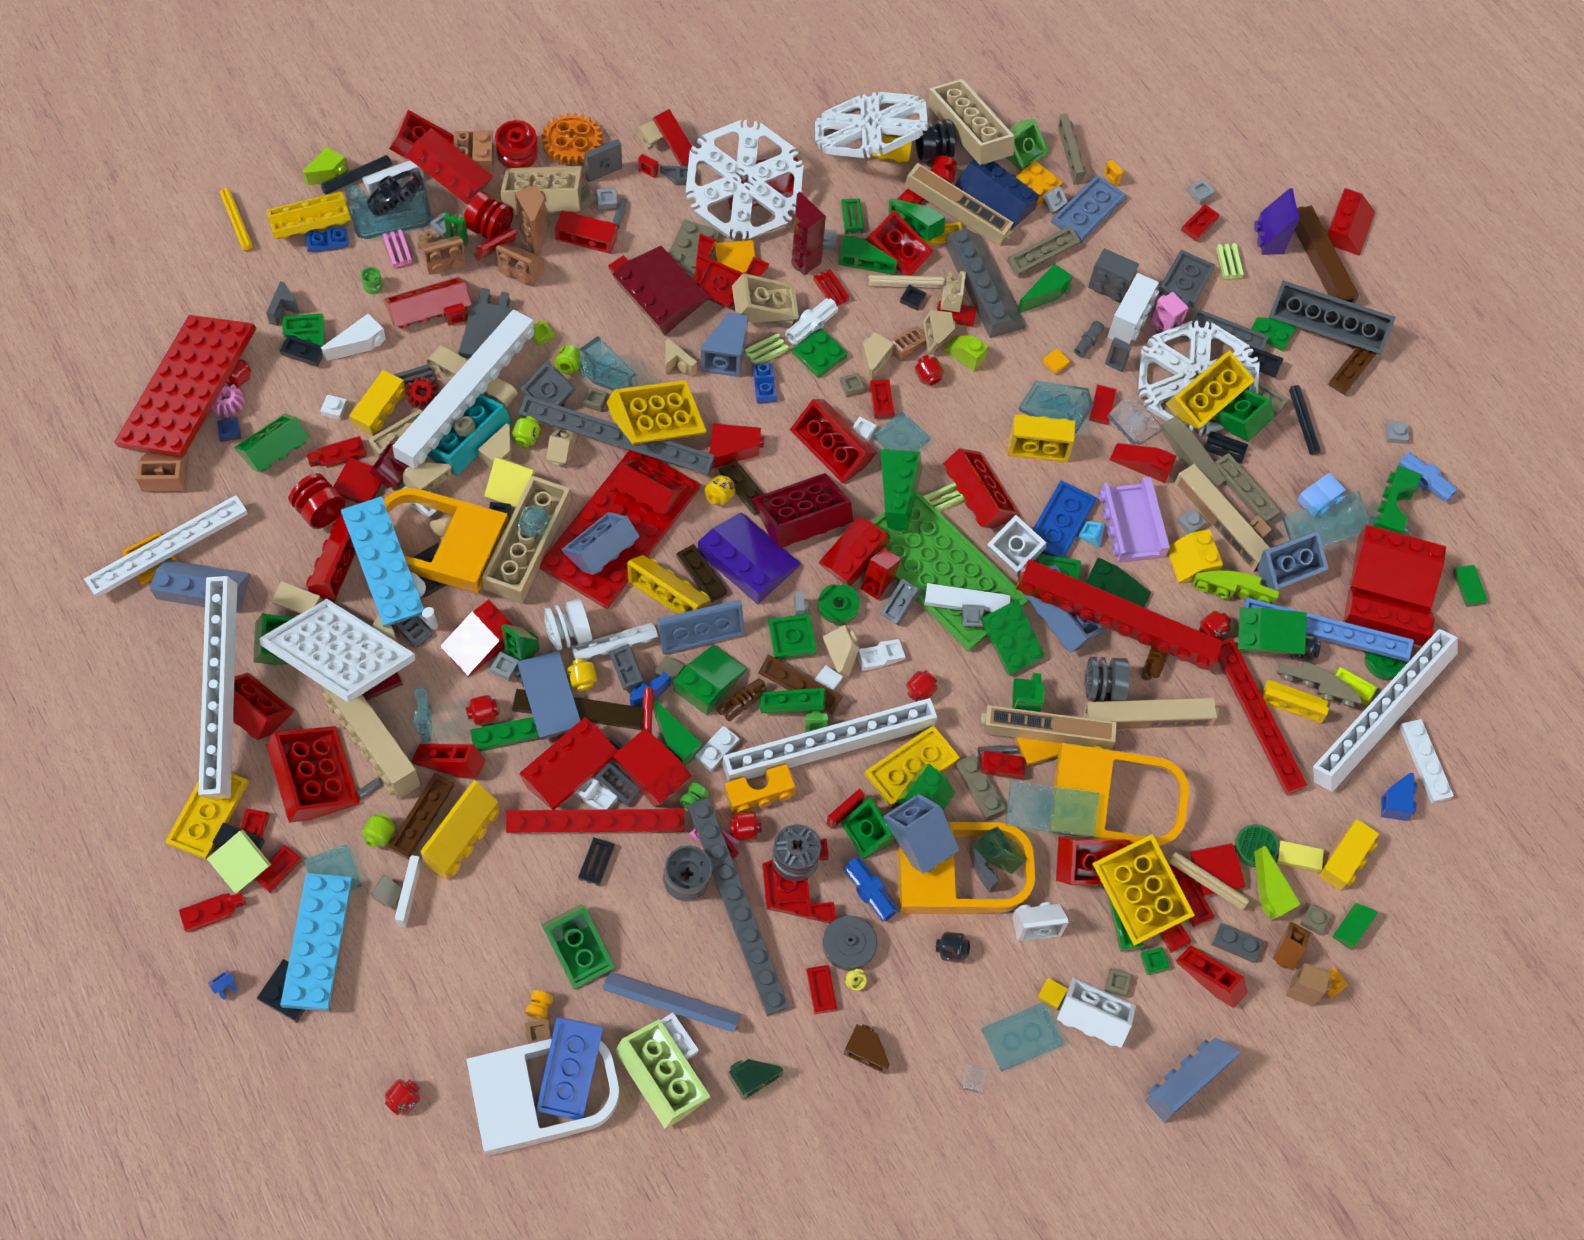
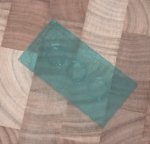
M1359 491L1282 517L1289 540L1319 530L1323 546L1360 534L1366 524L1370 525Z
M1010 781L1005 825L1094 837L1099 793Z

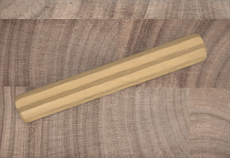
M870 274L868 276V285L908 287L911 285L913 287L943 288L944 277Z
M1175 852L1170 857V864L1239 909H1244L1247 906L1248 898L1179 853Z

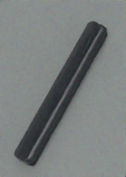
M388 155L382 156L320 185L321 189L327 195L365 176L391 166V159Z
M1293 385L1290 387L1289 392L1310 455H1317L1320 453L1321 448L1301 387Z

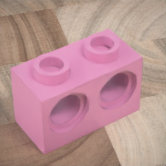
M1174 292L1167 296H1161L1156 302L1157 306L1152 314L1153 317L1150 323L1159 333L1182 325L1188 310V306Z

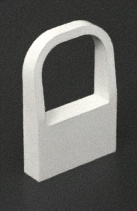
M552 1039L466 1059L485 1156L556 1140L592 1130L604 1124L614 1113L619 1100L617 1076L613 1058L608 1047L600 1040L598 1054L604 1061L610 1087L609 1098L604 1108L593 1116L545 1128H539L526 1061L549 1054Z

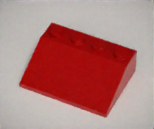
M1366 524L1357 539L1350 588L1431 610L1444 566L1446 546Z
M336 726L279 731L272 734L266 747L289 823L316 819L360 804Z

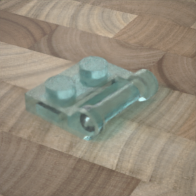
M419 687L414 691L415 699L418 701V711H414V724L417 725V733L421 734L422 740L431 741L432 707L428 703L427 690Z

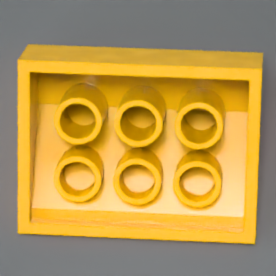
M686 380L614 389L607 400L613 420L633 445L701 435L707 432Z
M1153 834L1092 863L1133 945L1195 916Z

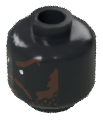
M1306 634L1305 655L1292 654V657L1296 660L1312 662L1314 658L1319 657L1321 642L1318 641L1317 636Z
M945 932L941 939L936 941V952L940 953L943 961L961 963L965 958L969 957L970 940L966 939L963 933Z

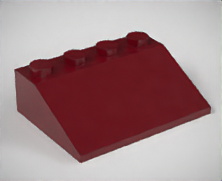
M662 246L627 261L612 273L617 284L664 336L709 299V296Z
M826 473L751 499L770 538L778 548L787 547L793 543L807 540L810 537L854 522L851 501ZM763 498H768L769 503H763L765 502Z

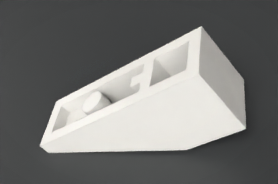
M369 314L365 315L321 347L324 359L329 361L371 351L386 340L384 328Z

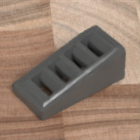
M417 616L410 618L411 620L405 625H402V623L406 620L393 624L415 648H418L433 636ZM415 624L417 625L414 629L408 632V630L411 627H413ZM419 631L423 632L417 638H413Z
M610 762L594 777V779L599 781L600 786L616 795L618 800L626 806L640 793V789L635 783ZM607 773H610L611 776L606 781L604 779V776ZM614 778L618 779L614 786L610 784ZM621 783L625 784V787L620 792L616 790ZM629 788L632 789L633 791L628 795L627 798L623 796V794Z

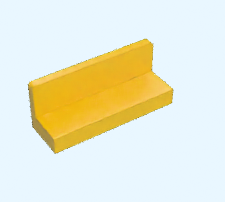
M1267 680L1265 683L1262 697L1266 705L1318 723H1322L1326 718L1329 710L1327 700L1272 680Z

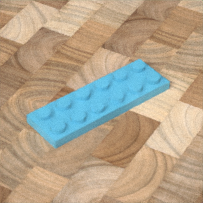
M382 496L342 509L343 519L383 627L422 615L423 605Z
M306 873L280 1004L282 1008L329 1011L352 887V877Z

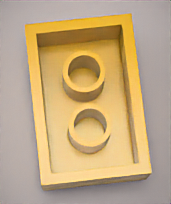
M1015 414L1009 433L1008 456L1068 462L1074 444L1075 421Z

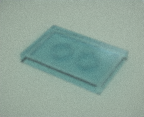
M1044 1002L981 1029L1001 1072L1064 1044Z

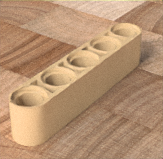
M441 345L426 360L431 369L450 380L468 361ZM497 377L488 384L486 391L481 395L504 405L507 409L517 397L518 392L512 385Z

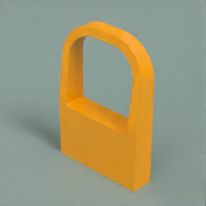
M416 488L400 489L388 495L383 500L388 515L396 506L411 502L453 516L432 562L404 555L409 571L429 580L479 594L483 585L482 576L509 523L508 514Z
M1067 743L1059 745L1048 831L1082 837L1127 839L1129 844L1146 837L1105 830L1113 761L1161 768L1173 776L1178 786L1175 821L1166 834L1155 837L1158 845H1163L1171 842L1181 833L1187 817L1189 784L1185 774L1176 764L1167 759Z
M948 822L953 836L956 838L1003 836L1013 840L1020 847L1024 860L1025 884L1023 890L1018 895L1009 899H957L954 854L951 858L936 865L933 870L923 874L912 867L898 844L900 914L1009 912L1021 906L1028 899L1034 887L1035 867L1031 842L1020 829L1007 823Z

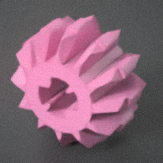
M225 383L211 410L214 413L216 412L219 417L225 415L227 419L230 414L236 416V411H242V405L245 403L242 391L237 389L234 384L229 387Z

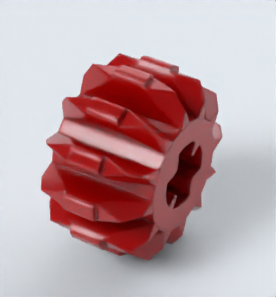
M422 375L421 381L414 377V384L408 382L407 385L411 389L405 390V393L410 395L406 400L412 402V407L416 408L419 405V409L423 411L425 405L428 406L440 392L436 391L439 386L438 384H433L434 380L432 378L426 381V377ZM421 390H424L426 394L423 397L420 395L421 393L419 392Z

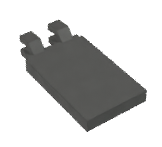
M1181 249L1160 285L1158 295L1167 296L1174 292L1189 309L1193 308L1216 265Z
M482 288L480 300L472 305L459 349L461 357L471 358L510 314L512 310L509 307V293L501 292L499 305L491 304L490 289Z

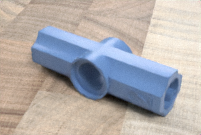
M1408 452L1398 464L1421 473L1418 487L1422 490L1429 489L1444 502H1448L1458 490V488L1441 476V471L1437 466L1425 464L1411 452Z

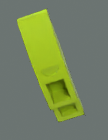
M1217 570L1197 573L1191 584V587L1201 592L1214 594L1220 599L1231 600L1233 594L1242 599L1251 598L1275 604L1279 595V591L1260 585L1261 577L1236 571Z

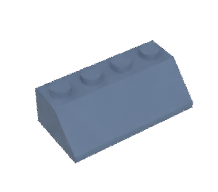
M167 559L156 569L150 590L158 600L205 607L206 577L228 576L237 583L236 613H240L250 573Z
M1056 564L1049 567L1058 572H1061L1059 568L1056 566ZM1024 595L1026 599L1030 600L1036 608V612L1043 617L1049 629L1056 634L1062 646L1069 653L1082 648L1106 630L1095 622L1084 620L1076 614L1065 612L1059 607L1046 604L1033 596Z
M1216 1037L1210 1042L1206 1039L1196 1048L1199 1052L1194 1057L1189 1054L1180 1062L1182 1067L1178 1071L1173 1068L1164 1077L1165 1083L1161 1086L1156 1083L1147 1092L1150 1096L1145 1102L1165 1123L1240 1054L1239 1050Z

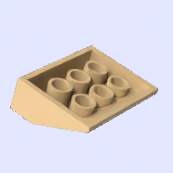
M582 166L506 168L501 188V200L504 204H508L513 208V215H517L514 192L535 184L540 191L545 193L547 199L545 205L549 214L561 212L562 210L567 212L580 211Z

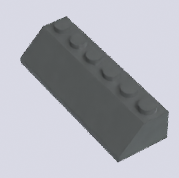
M968 229L949 233L946 249L958 274L960 271L966 272L964 286L974 307L977 308L976 311L989 338L1025 328L1026 325L982 236Z
M1282 280L1269 318L1378 354H1382L1396 318Z

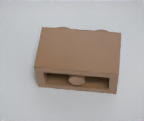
M1304 963L1292 976L1287 997L1313 1006L1317 1001H1322L1324 994L1328 995L1332 986V982L1329 981L1331 973Z

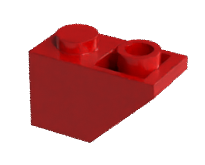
M883 548L870 559L861 590L878 600L894 578L901 558Z

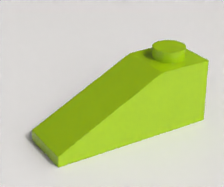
M1264 846L1254 851L1259 901L1262 904L1263 913L1270 920H1273L1301 905L1267 847Z

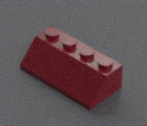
M798 192L791 263L794 269L805 275L821 264L826 216L801 192Z

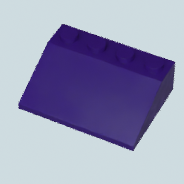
M739 513L715 526L698 541V550L702 556L757 605L801 566L800 562L783 548H778L772 539L743 513Z

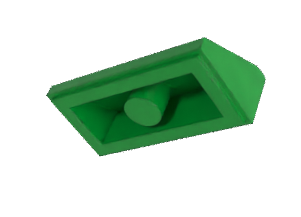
M1355 903L1332 937L1352 950L1378 912Z

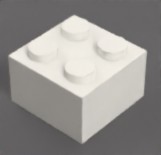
M1017 515L987 544V549L1017 577L1020 575L1021 569L1028 559L1034 561L1046 548V542Z

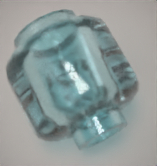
M532 505L523 510L518 521L522 534L527 537L543 534L549 521L544 508Z

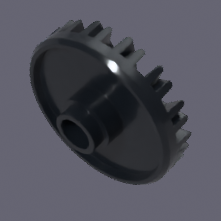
M409 170L401 172L392 178L390 175L384 177L378 182L377 185L379 187L368 198L367 207L375 216L387 214L388 209L392 211L393 208H397L396 204L398 202L402 204L407 201L406 197L412 196L416 192L415 189L420 186V180L413 171Z

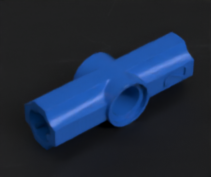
M860 857L850 860L844 866L843 870L856 886L859 897L864 903L871 906L882 922L888 921L898 912L897 906L885 892L886 889L882 881L876 875H872Z

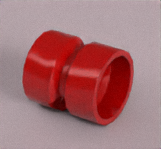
M938 156L933 161L931 171L953 184L957 163L949 156Z

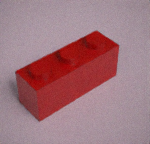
M563 210L555 226L556 240L611 254L618 237L617 224Z

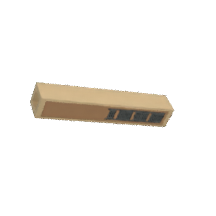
M919 163L908 174L904 185L906 188L1000 246L1004 240L1008 241L1012 235L1011 227L1014 222Z
M1195 464L1180 472L1175 481L1177 487L1253 572L1256 571L1263 551L1270 547Z
M1214 698L1087 702L1083 711L1084 718L1117 722L1116 729L1213 726L1215 720L1219 717V708L1215 706Z
M987 705L985 713L982 712L980 718V725L984 726V734L1087 747L1101 746L1103 749L1107 748L1108 750H1112L1116 739L1117 722L990 705Z

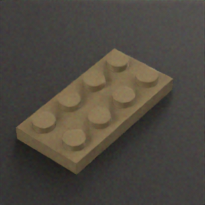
M684 219L668 253L694 280L699 234L711 237L717 243L720 232L714 228Z

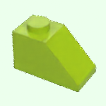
M326 146L302 171L305 184H321L345 174L347 170L345 157Z
M973 335L954 336L945 345L943 351L972 371H975L986 359L988 345Z

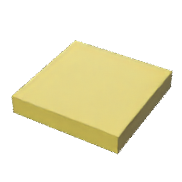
M495 457L484 496L517 507L531 476H534L535 469Z

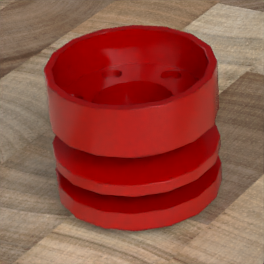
M478 192L470 200L465 210L466 228L476 234H481L483 238L489 240L509 229L513 219V208L508 204H504L501 200L496 201L493 196L485 192Z
M321 473L310 474L301 479L290 491L288 497L289 503L299 514H302V518L313 529L324 528L334 522L346 505L345 499L335 488H332V485Z

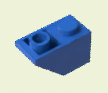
M1414 773L1407 774L1381 797V817L1407 821L1415 814L1417 804L1414 801V794L1416 793L1417 782L1414 781Z

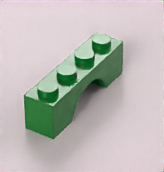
M1399 465L1395 472H1390L1386 483H1389V486H1386L1383 491L1382 497L1385 499L1384 501L1381 500L1377 509L1380 515L1376 516L1373 522L1374 527L1403 534L1408 517L1400 511L1397 501L1410 500L1417 489L1421 473Z

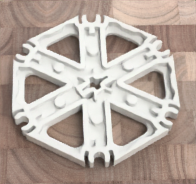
M873 92V95L869 97L863 94V98L859 95L824 111L821 114L822 118H817V121H815L816 146L819 150L822 149L823 153L830 155L864 158V154H866L869 158L872 153H877V156H880V151L884 155L920 138L923 135V131H927L929 126L926 101L924 99L919 100V96L910 94L878 92L876 96V93ZM884 103L895 104L880 111V105ZM853 109H861V115L846 114V112ZM912 114L920 115L919 120H910L906 118H908L909 115ZM827 129L837 130L828 136H824V131ZM882 134L901 136L891 143L884 144L882 142ZM862 139L863 145L860 149L845 147L853 141Z
M741 120L702 135L697 140L701 148L697 149L692 146L689 153L685 195H687V201L690 199L696 201V203L690 206L694 214L727 238L730 237L729 233L732 231V240H735L737 233H741L742 241H745L747 233L748 240H752L786 226L791 222L792 218L788 215V212L795 214L797 193L801 192L803 166L800 167L802 160L798 162L793 160L794 157L798 156V151H795L796 148L765 125L759 123V130H757V121H754L753 127L749 128L747 120H744L741 128ZM732 132L738 134L737 162L714 145L715 139ZM760 137H767L782 149L780 155L756 164L758 139ZM700 161L723 178L704 186L696 185V164ZM789 173L794 175L793 195L789 198L784 197L766 184ZM740 177H748L749 183L745 182L744 184H742V179ZM733 196L730 222L723 223L708 212V206ZM752 199L774 214L775 219L759 227L752 226L750 222Z
M1192 321L1153 335L1147 343L1152 348L1143 346L1140 352L1139 398L1148 397L1149 399L1145 400L1143 405L1147 406V410L1164 421L1173 418L1174 416L1162 409L1161 404L1169 401L1195 379L1196 374L1199 375L1217 360L1210 361L1212 339H1219L1234 349L1235 352L1233 354L1255 379L1249 385V391L1258 394V358L1248 357L1252 355L1253 349H1249L1250 346L1213 323L1210 325L1211 330L1208 329L1209 322H1206L1204 328L1198 326V321H1195L1193 327ZM1182 335L1188 336L1190 339L1189 359L1167 346L1165 342ZM1156 363L1174 374V376L1150 385L1147 382L1148 364ZM1182 421L1192 432L1195 427ZM1208 421L1198 429L1199 435H1202L1204 428L1205 435H1208L1211 431L1215 432L1224 427L1218 422L1210 423Z

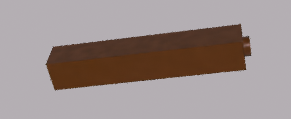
M1313 206L1298 207L1299 221L1295 232L1327 294L1355 304L1359 294Z

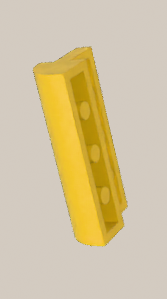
M342 191L266 210L274 239H286L293 234H305L313 229L322 230L330 225H342L351 220Z

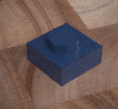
M238 417L217 421L220 442L241 439Z

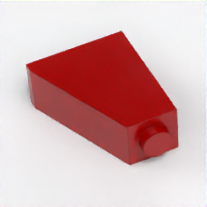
M713 423L709 454L715 455V460L711 469L724 466L735 459L738 462L759 456V448H764L765 437L761 436V428Z

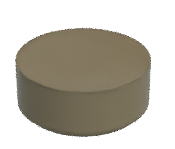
M469 416L461 417L454 423V429L459 436H468L476 428L473 419Z

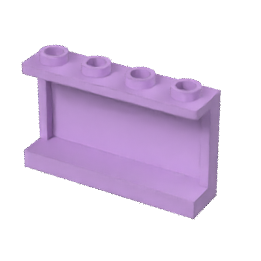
M1144 477L1141 484L1109 487L1108 482L1103 483L1098 496L1099 501L1103 502V517L1108 522L1107 533L1108 537L1112 538V553L1116 556L1117 562L1165 558L1170 547L1151 477Z

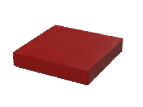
M349 457L332 488H335L343 498L360 504L374 499L382 483L370 473L372 465Z

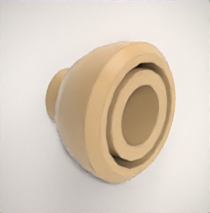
M453 517L430 522L432 531L441 537V541Z

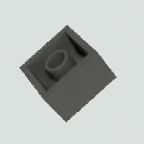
M1104 248L1095 263L1088 288L1104 294L1113 300L1122 302L1136 276L1139 263Z

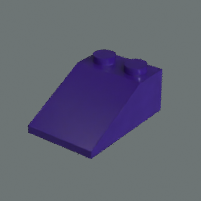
M1293 188L1286 190L1260 213L1258 220L1255 221L1254 229L1258 233L1257 244L1261 248L1262 255L1285 254L1299 221Z

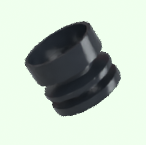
M943 119L942 122L941 120H936L934 128L931 121H928L929 128H927V131H923V135L915 140L920 162L934 161L936 153L937 156L953 158L955 154V133L951 120Z

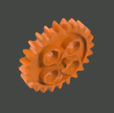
M576 112L573 116L567 113L566 117L560 114L559 120L553 117V123L547 122L548 127L543 128L542 147H544L545 153L548 152L549 158L553 157L554 162L560 160L561 165L568 162V166L572 162L578 166L580 161L585 164L584 153L603 145V134L600 126H597L596 121L591 122V117L584 119V114L577 117Z

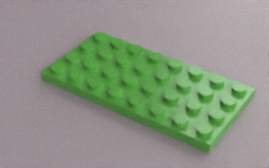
M918 491L908 530L887 528L885 512L872 521L873 524L888 535L890 542L885 549L901 558L894 579L898 583L901 579H904L919 588L921 592L915 600L968 652L988 636L984 626H962L961 610L924 605L927 583L1010 595V603L1019 600L1022 607L1028 603L1029 600L1025 598L1024 594L1016 590V586Z

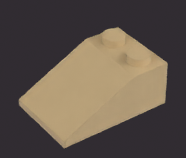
M743 273L732 285L735 312L748 316V322L795 320L799 318L794 284Z

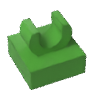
M811 710L812 714H806L805 733L828 727L827 713H821L820 710Z

